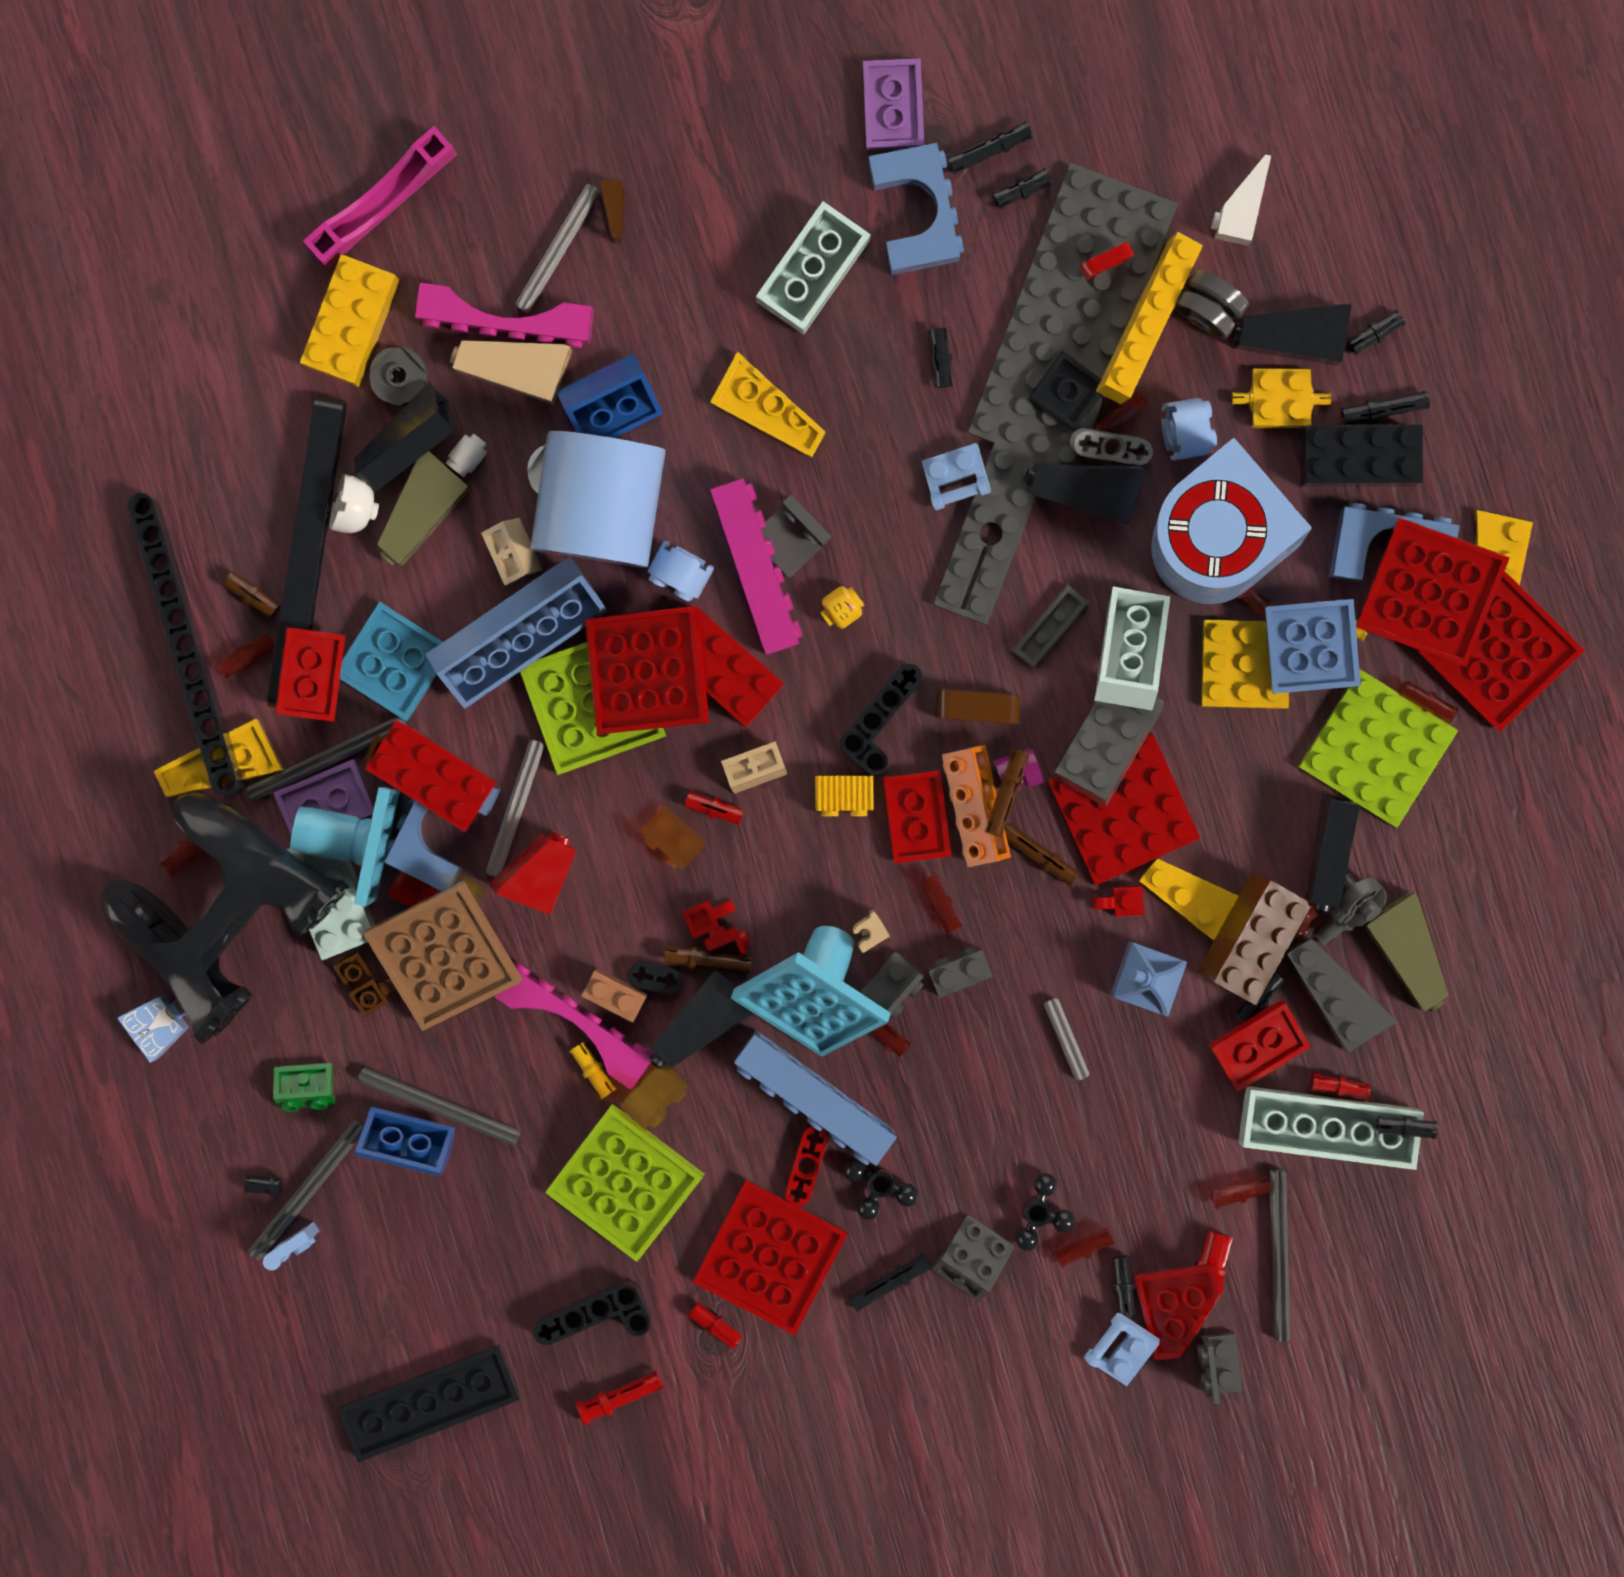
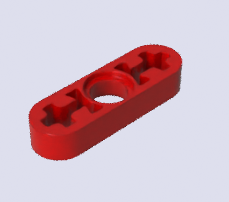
M809 1125L803 1131L785 1191L787 1201L797 1207H802L810 1201L828 1142V1134L825 1128L819 1131V1136L823 1138V1141H818L814 1152H820L819 1156L811 1152H802L803 1147L809 1150L811 1140L807 1138V1135L813 1134L814 1130L817 1129ZM808 1157L814 1161L815 1168L811 1173H803L799 1170L798 1163L802 1158ZM795 1174L802 1179H812L810 1184L806 1181L804 1182L803 1192L807 1193L806 1197L801 1196L799 1200H795L794 1194L790 1193L791 1189L796 1190L798 1187L799 1179H793Z

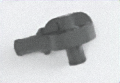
M1346 874L1343 888L1344 895L1341 898L1340 908H1332V918L1314 933V936L1321 944L1328 947L1343 930L1352 931L1354 926H1362L1378 917L1381 913V908L1386 903L1387 894L1386 890L1375 878H1366L1356 882L1352 875Z

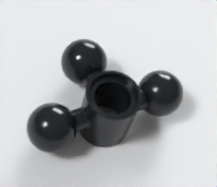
M850 1159L844 1166V1175L848 1180L857 1182L863 1179L868 1182L871 1193L869 1197L861 1199L857 1206L859 1216L865 1220H873L879 1215V1198L887 1197L891 1193L896 1195L898 1203L905 1207L914 1205L918 1200L919 1193L914 1185L906 1183L899 1186L895 1184L892 1173L885 1168H876L870 1172L866 1169V1165L858 1159ZM877 1176H885L889 1179V1185L885 1189L880 1190L874 1187L873 1181Z
M1049 1173L1037 1176L1034 1182L1037 1196L1029 1198L1023 1205V1215L1028 1223L1026 1228L1021 1229L1017 1233L1016 1243L1024 1251H1031L1037 1247L1039 1236L1036 1228L1046 1225L1048 1221L1052 1222L1054 1228L1062 1233L1071 1231L1075 1226V1217L1072 1212L1068 1210H1059L1056 1213L1051 1212L1045 1202L1047 1196L1052 1195L1057 1189V1181ZM1035 1205H1040L1044 1208L1043 1216L1038 1219H1033L1029 1216V1210Z

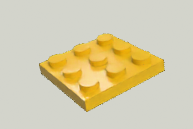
M1203 620L1201 707L1289 708V692L1272 694L1266 621Z

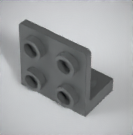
M792 495L765 522L766 527L762 528L765 539L771 538L776 554L771 556L772 561L777 566H780L781 571L788 578H791L831 540L828 532Z
M894 951L860 993L891 1013L890 1017L894 1020L905 1007L902 1003L908 995L914 997L924 985L921 981L923 975L899 953Z
M968 1215L964 1218L945 1253L934 1262L931 1271L979 1302L991 1291L1013 1252L1014 1245Z
M1235 1332L1200 1336L1201 1344L1196 1345L1198 1362H1201L1202 1368H1204V1373H1200L1201 1389L1205 1391L1206 1397H1210L1214 1405L1220 1404L1219 1394L1242 1391Z

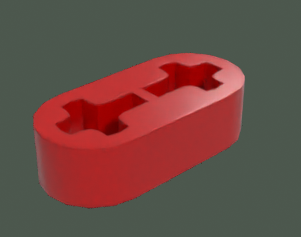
M1126 242L1084 262L1079 267L1085 280L1126 262L1134 257L1135 254L1129 242Z

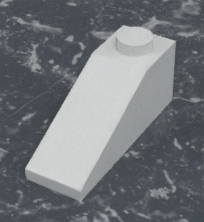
M1265 155L1224 204L1220 213L1215 212L1211 229L1216 230L1214 239L1245 246L1250 244L1269 168L1270 155Z

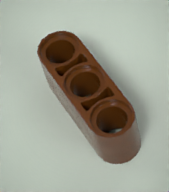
M938 689L936 718L1019 725L1021 696Z

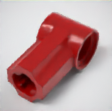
M1207 1230L1200 1258L1195 1261L1194 1266L1217 1263L1223 1286L1226 1274V1267L1224 1266L1232 1237L1217 1231Z

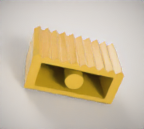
M815 776L816 811H821V816H839V811H850V816H867V810H873V776Z

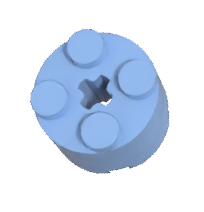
M1193 398L1163 404L1162 411H1167L1165 419H1161L1162 435L1166 450H1172L1174 455L1170 456L1172 461L1205 456L1210 453L1211 447L1217 446L1216 432L1210 426L1209 418L1212 417V408L1209 401Z
M664 540L647 571L651 574L648 580L663 588L664 586L667 587V585L675 588L674 594L686 601L692 600L693 597L698 599L715 567L709 565L706 569L703 567L706 561L678 546L669 549L670 542Z

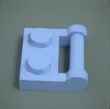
M976 443L922 460L931 493V501L935 510L943 509L946 504L973 495L981 494L983 496L991 493L980 449ZM976 475V483L942 494L941 486Z
M312 1222L277 1245L264 1257V1267L268 1270H276L282 1262L290 1257L291 1252H294L297 1256L316 1242L313 1237L320 1232L316 1224Z
M1116 1313L1111 1320L1112 1325L1096 1346L1088 1350L1084 1359L1089 1365L1100 1368L1127 1386L1157 1348L1160 1339L1126 1316ZM1121 1331L1127 1332L1128 1334L1108 1359L1103 1356Z

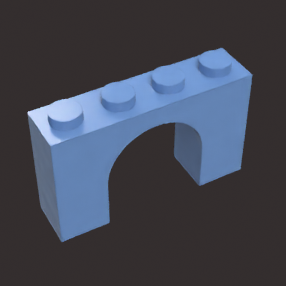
M933 143L869 156L868 163L874 191L900 185H915L930 194L937 211L934 223L924 233L886 242L885 248L891 275L959 262L960 253L964 252L961 235L956 236L954 225L958 224L956 208H950L948 197L953 194L950 179H944L942 168L947 167L944 150L939 151L938 144Z
M1349 503L1348 507H1343L1339 511L1329 577L1354 582L1361 581L1363 579L1367 550L1371 540L1380 531L1393 530L1398 517L1458 538L1460 525L1451 524L1452 519L1434 517V521L1424 520L1423 515L1419 513L1406 512L1405 516L1394 515L1395 510L1377 508V512L1366 510V505Z
M494 787L479 813L485 816L489 815L501 789ZM411 798L409 802L413 806L409 814L404 813L397 825V829L400 832L396 840L391 839L385 848V855H387L385 863L444 891L454 885L463 866L435 853L427 846L422 836L421 825L428 808Z

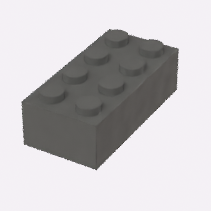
M1156 697L1153 710L1096 701L1057 767L1055 780L1106 807L1161 714L1164 701Z

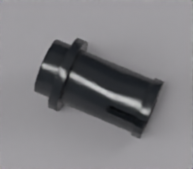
M247 1174L245 1178L246 1182L257 1183L256 1185L244 1184L245 1193H262L275 1197V1195H280L282 1192L283 1179L279 1178L277 1174H273L271 1177Z

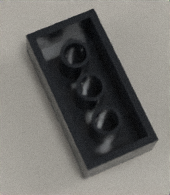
M1423 424L1306 425L1300 429L1301 487L1417 486L1423 483Z

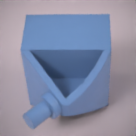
M1129 941L1110 995L1116 999L1168 1017L1187 962Z

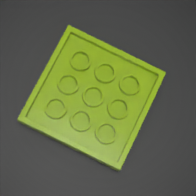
M588 642L538 659L520 671L557 775L666 737L664 728L597 735Z
M1360 669L1361 686L1347 687L1298 768L1349 800L1359 804L1362 808L1389 825L1398 828L1458 730Z
M612 1104L545 1193L637 1262L701 1181L705 1173Z

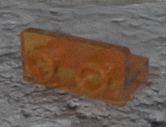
M666 805L640 830L644 834L641 839L653 850L659 847L666 854L663 859L675 870L678 866L685 869L707 844L705 840Z

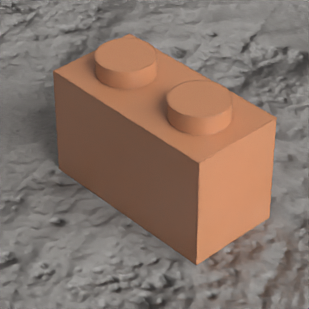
M597 968L594 970L581 997L634 1022L648 994Z

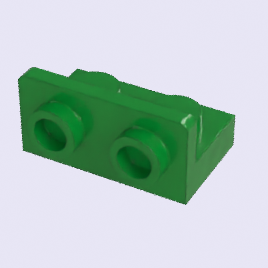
M332 1063L274 1067L273 1100L278 1109L286 1112H295L299 1108L311 1107L315 1110H323L328 1108V1106L336 1105V1098L333 1095Z

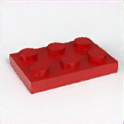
M286 627L275 714L334 722L346 635Z
M941 770L883 778L894 864L950 857L951 848Z
M1283 999L1208 1044L1237 1093L1311 1048Z

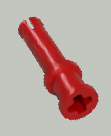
M655 1371L646 1377L609 1393L600 1391L598 1396L585 1402L577 1401L576 1407L583 1424L588 1426L590 1421L604 1415L609 1417L614 1413V1409L657 1390L664 1389L658 1372Z

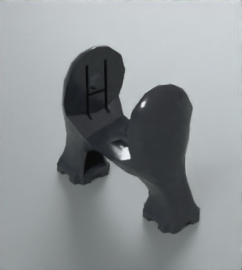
M188 793L179 796L172 805L175 822L190 841L219 860L224 881V887L205 915L192 928H187L181 919L162 900L146 888L125 880L111 881L104 888L101 898V911L116 934L165 980L189 1020L194 1038L203 1045L212 1036L216 1037L235 1019L236 1014L252 999L253 994L246 987L238 986L227 980L221 973L219 964L220 955L238 933L246 927L248 921L262 905H271L281 909L291 924V929L300 937L308 929L315 928L328 916L333 906L348 892L350 886L342 879L327 876L295 857L260 825L231 805L200 793Z

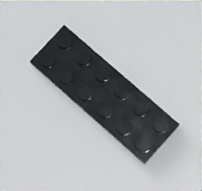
M499 1344L341 1405L337 1410L357 1461L361 1462L516 1402L521 1397Z

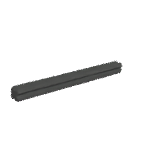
M397 716L247 788V793L252 801H257L370 747L375 734L385 738L396 719H403Z
M362 1068L359 1073L358 1082L510 1145H515L520 1136L518 1129L369 1068Z
M355 1120L342 1134L250 1247L248 1254L253 1259L259 1261L268 1252L359 1140L364 1128L363 1124Z
M1283 1169L1270 1170L1273 1337L1276 1341H1288L1290 1339L1286 1172Z

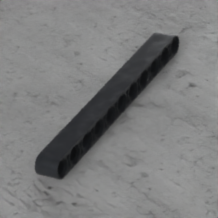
M316 396L314 401L268 690V707L276 708L286 627L312 631L346 418V400Z
M136 493L129 499V514L209 781L216 793L234 796L242 790L243 779L159 502L145 493ZM149 501L150 508L148 512L140 514L139 507L141 503ZM153 528H157V538L149 542L147 539L148 532ZM165 555L166 565L161 569H157L155 566L157 558ZM169 583H173L175 587L174 593L169 597H165L164 587ZM181 610L183 613L182 621L178 624H173V613ZM189 637L191 647L188 651L182 652L180 643L184 638ZM198 665L199 675L191 680L188 676V671L191 666ZM205 692L208 696V701L205 706L198 707L196 702L197 696ZM210 720H214L216 730L211 735H207L205 724ZM221 747L224 750V758L216 763L213 759V752ZM226 775H230L233 779V784L228 790H224L221 786V781Z

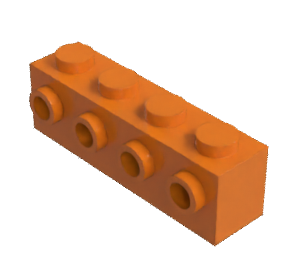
M986 745L942 754L943 770L948 779L949 796L954 806L956 827L960 832L963 845L962 853L966 859L967 867L1010 858L1011 854L1005 830L1002 838L985 832L997 796Z

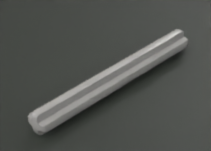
M587 184L516 301L517 308L523 312L529 313L599 197L600 192L593 185Z
M532 739L528 743L486 869V873L490 876L496 877L504 869L545 746L540 741Z

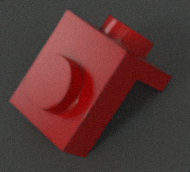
M398 870L386 895L412 907L436 895V888Z
M724 926L708 932L709 938L704 940L708 951L735 940L742 956L748 953L746 947L751 945L745 930L739 931L737 926L725 930Z

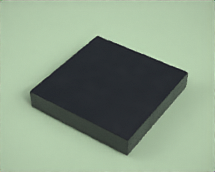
M1061 351L1028 399L1075 432L1102 395L1096 392L1101 378L1067 353Z

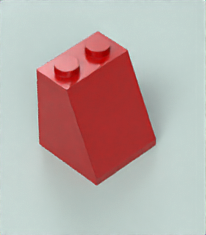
M551 831L550 836L541 833L491 881L489 887L497 895L551 915L577 850L570 845L572 841L561 834Z

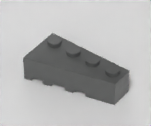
M1305 937L1290 946L1285 952L1284 957L1337 1042L1346 1052L1349 1053L1398 1022L1313 939Z

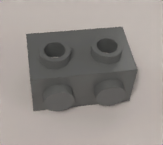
M971 946L959 951V957L949 960L946 956L932 962L933 967L928 968V972L939 998L993 977L981 948L975 949V946Z

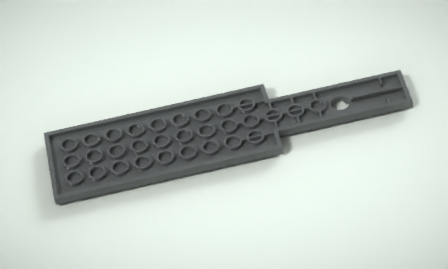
M1070 163L967 433L994 444L985 467L991 493L983 496L981 494L974 495L933 603L934 606L984 625L988 624L1036 498L1035 495L1025 491L1026 485L1023 484L1028 468L1032 469L1034 463L1079 464L1082 458L1070 446V438L1074 432L1031 402L1028 397L1061 351L1067 353L1102 379L1150 279L1178 203ZM1129 242L1135 254L1134 257L1095 277L1085 280L1079 267L1081 264L1112 248ZM1100 396L1077 429H1093L1105 396ZM1085 437L1084 440H1079V445L1084 448L1089 439ZM986 523H995L1002 530V538L995 545H987L980 538V529Z

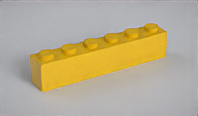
M1179 232L1167 241L1096 392L1101 393L1120 405L1131 398L1203 247L1202 244Z

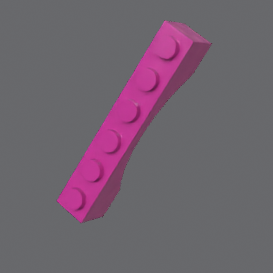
M433 126L412 144L398 163L376 185L349 207L322 223L303 242L329 268L340 258L341 254L344 255L456 157L455 149L438 129Z
M427 283L419 284L415 318L422 322L423 327L439 329V325L451 326L450 330L467 333L469 328L479 330V334L496 337L498 332L508 334L509 339L524 341L525 336L537 338L536 342L542 344H554V340L563 341L565 345L578 349L582 348V344L590 345L594 317L592 306L563 302L552 310L536 316L503 318L486 314L471 307L460 299L448 286Z
M517 961L514 966L522 977V981L494 997L511 1009H543L559 1014L573 1022L596 1045L604 1061L607 1074L632 1090L650 1064L649 1056L646 1053L648 1049L637 1042L633 1046L624 1040L626 1035L614 1026L608 1029L601 1024L603 1019L590 1010L587 1013L577 1008L579 1003L567 994L561 997L553 991L554 985L543 978H540L539 981L529 975L531 970Z

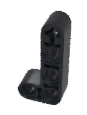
M904 664L895 672L841 738L840 746L842 751L870 774H881L888 767L887 755L872 741L922 681L921 670L914 664ZM913 670L916 682L914 684L908 682L903 689L908 691L904 696L900 689L892 686L891 683L895 680L899 685L904 678L901 674L902 671L909 672ZM893 691L898 695L896 706L887 707L883 704L882 696L885 692ZM868 713L878 715L880 724L876 729L872 730L865 727L863 719ZM856 735L861 739L862 743L858 751L851 752L847 750L845 740L848 736ZM876 753L882 756L884 762L879 770H872L868 767L867 759L871 754Z
M626 1279L543 1315L537 1321L533 1333L537 1342L542 1345H551L620 1315L627 1332L632 1336L639 1337L646 1334L650 1329L652 1315L638 1284L633 1280ZM628 1288L633 1291L635 1297L631 1301H624L619 1296V1291ZM596 1300L605 1301L608 1305V1310L603 1313L595 1311L593 1302ZM569 1312H577L580 1314L582 1321L579 1324H571L567 1320L566 1315ZM634 1315L643 1316L646 1319V1325L635 1327L631 1323V1317ZM558 1317H560L561 1325L555 1327L551 1335L548 1332H542L544 1324L548 1328L555 1326L559 1321Z

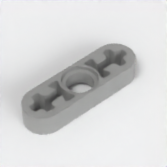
M1080 428L1070 438L1072 450L1084 457L1143 465L1149 462L1153 455L1152 445L1141 437ZM1086 437L1092 442H1097V448L1092 445H1085L1083 448L1079 445V440H1084ZM1110 439L1118 441V449L1113 454L1105 452V444ZM1140 445L1144 449L1143 454L1135 455L1130 451H1126V446L1137 449Z

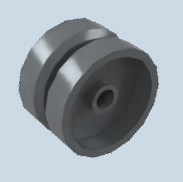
M1197 269L1188 282L1191 292L1182 291L1174 308L1182 317L1200 330L1216 338L1226 340L1235 327L1232 318H1240L1248 307L1249 302L1242 293L1229 283L1212 273Z

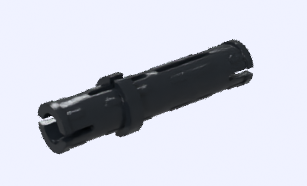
M1024 121L1004 132L1002 130L997 131L995 136L949 156L947 160L955 175L1002 152L1006 154L1011 151L1010 148L1034 137L1027 121Z
M1426 391L1379 401L1370 399L1366 400L1365 404L1341 407V420L1343 425L1363 421L1373 423L1378 418L1429 409L1430 399Z
M921 1253L902 1266L900 1264L894 1266L895 1270L849 1295L848 1297L855 1310L859 1312L862 1308L884 1297L900 1286L910 1285L912 1279L931 1270L932 1267L925 1254Z

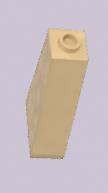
M461 341L460 347L455 346L450 363L454 364L453 369L457 373L554 405L557 397L556 391L561 386L572 349L564 344Z

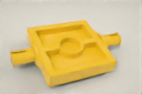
M1253 369L1252 386L1249 393L1232 392L1231 402L1232 405L1249 404L1252 413V428H1303L1306 425H1312L1311 411L1314 405H1331V393H1314L1311 386V369Z

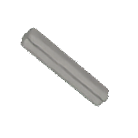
M1053 998L1046 1001L1044 1007L1074 1079L1082 1080L1088 1077L1089 1071L1059 1000Z

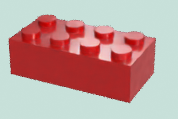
M698 608L706 692L745 727H748L785 684Z
M396 719L365 768L464 832L468 830L498 783L491 776L401 719Z

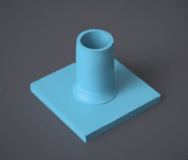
M393 786L379 787L371 819L365 818L362 820L356 816L300 806L292 829L290 848L309 855L347 863L355 862L356 865L361 866L354 904L364 907L377 901L386 860L385 848L390 841L400 791Z
M832 926L817 927L813 931L804 955L799 952L736 987L731 996V999L821 1057L888 1023L891 1014L843 982L851 961L854 941L847 932Z

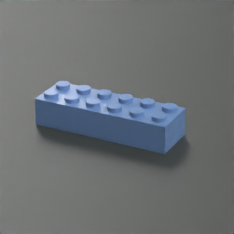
M569 556L426 653V656L435 673L465 709L586 627L585 619L599 618L608 610Z
M754 1031L736 1056L734 1063L737 1065V1072L749 1080L752 1076L761 1082L760 1088L772 1097L778 1094L784 1099V1106L795 1114L801 1111L807 1115V1122L817 1130L821 1131L825 1128L831 1133L830 1139L842 1148H845L846 1145L854 1150V1156L862 1163L868 1165L871 1162L877 1166L897 1138L894 1129L759 1031Z

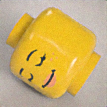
M840 586L822 599L821 604L824 610L820 614L829 626L835 624L838 628L843 629L861 617V607L864 604L852 587L847 589L844 586Z

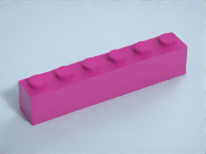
M743 478L710 489L765 654L768 655L800 644L799 638L803 637L798 620H792L790 610H793L794 607L789 593L783 594L780 583L785 582L779 565L774 567L771 556L776 553L771 538L765 539L762 528L766 527L762 511L756 512L753 500H756L757 496L753 484H747Z

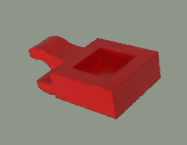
M1142 886L1112 888L1113 896L1093 897V909L1113 908L1114 917L1144 915Z
M710 900L682 913L694 939L721 927L718 918L734 912L736 908L732 900L714 908Z

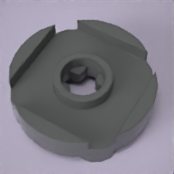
M387 348L373 359L370 366L369 380L371 388L381 400L395 406L408 404L428 383L429 377L425 363L419 355L407 348ZM395 369L399 372L405 370L404 382L400 383L398 381L393 383L391 381L394 378L392 372Z

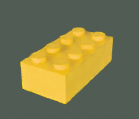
M341 254L300 363L308 369L360 388L400 283L399 278L395 274Z

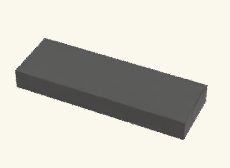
M1067 584L1011 651L1034 669L1089 602Z

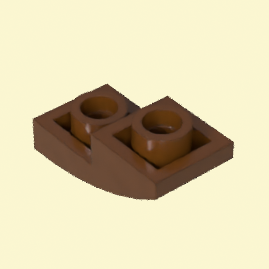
M359 950L333 964V968L349 990V996L363 1017L389 1002L387 997L383 995L379 982Z

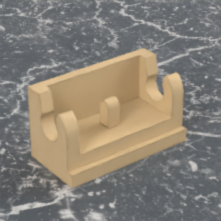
M520 518L502 521L481 533L505 586L524 580L527 576L543 570L535 551L530 550L531 542Z
M776 741L721 761L730 788L734 794L787 775Z
M874 909L869 911L870 915L858 921L853 927L854 934L864 929L861 932L862 935H868L858 942V947L862 953L890 937Z

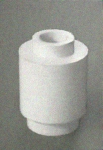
M474 433L471 437L465 434L448 455L450 458L446 464L462 477H465L468 472L471 474L488 452L484 447L487 444Z

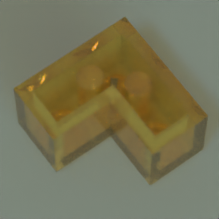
M655 1067L624 1098L620 1106L644 1130L650 1125L655 1128L666 1117L668 1113L666 1107L672 1101L677 1104L688 1093L685 1088L689 1082L674 1068L667 1071L665 1068L659 1070Z

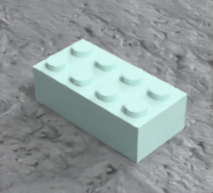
M822 201L756 295V302L804 335L869 243L870 234Z
M1113 587L1107 610L1095 701L1153 710L1159 687L1170 596Z
M291 848L286 849L313 869L327 876L342 879L350 886L348 892L333 906L328 916L315 928L309 929L321 960L367 943L368 941L363 933L376 924L369 906L364 907L354 904L358 879L351 862L347 863L292 850Z

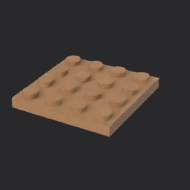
M464 880L372 926L363 933L422 1031L522 981V977Z

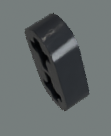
M637 962L628 972L629 981L633 986L664 994L676 993L681 988L683 980L681 973L677 969L648 962ZM640 967H644L645 973L654 975V979L645 978L640 983L637 982L638 977L634 976L633 972L639 971ZM668 973L674 974L673 979L678 980L677 985H672L671 989L665 988V982L657 981V976L667 977Z

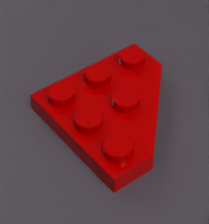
M1217 1263L1141 1273L1134 1276L1147 1331L1160 1339L1159 1345L1153 1352L1155 1361L1181 1358L1187 1352L1224 1291Z

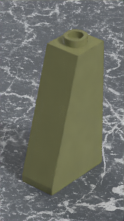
M429 451L416 461L377 544L383 550L380 555L392 566L395 562L403 566L471 490L469 486Z
M1408 892L1382 909L1378 917L1368 921L1363 927L1417 1008L1424 1012L1427 1010L1433 1012L1444 1004L1443 999L1449 995L1419 898L1415 893Z

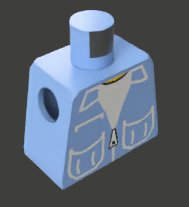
M166 995L160 996L117 1018L150 1063L159 1059L189 1028L182 1018L185 1013L178 1000L171 1003Z

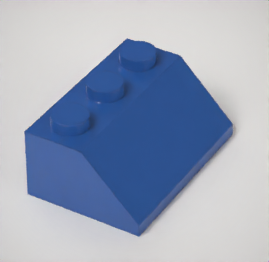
M634 353L556 391L576 433L616 438L664 414Z
M371 1107L354 1155L440 1176L446 1169L453 1148L455 1128Z

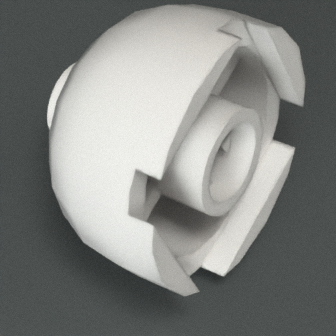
M343 474L336 493H338L336 502H333L329 528L343 533L358 532L366 527L370 519H376L379 504L374 502V492L363 480L355 476Z

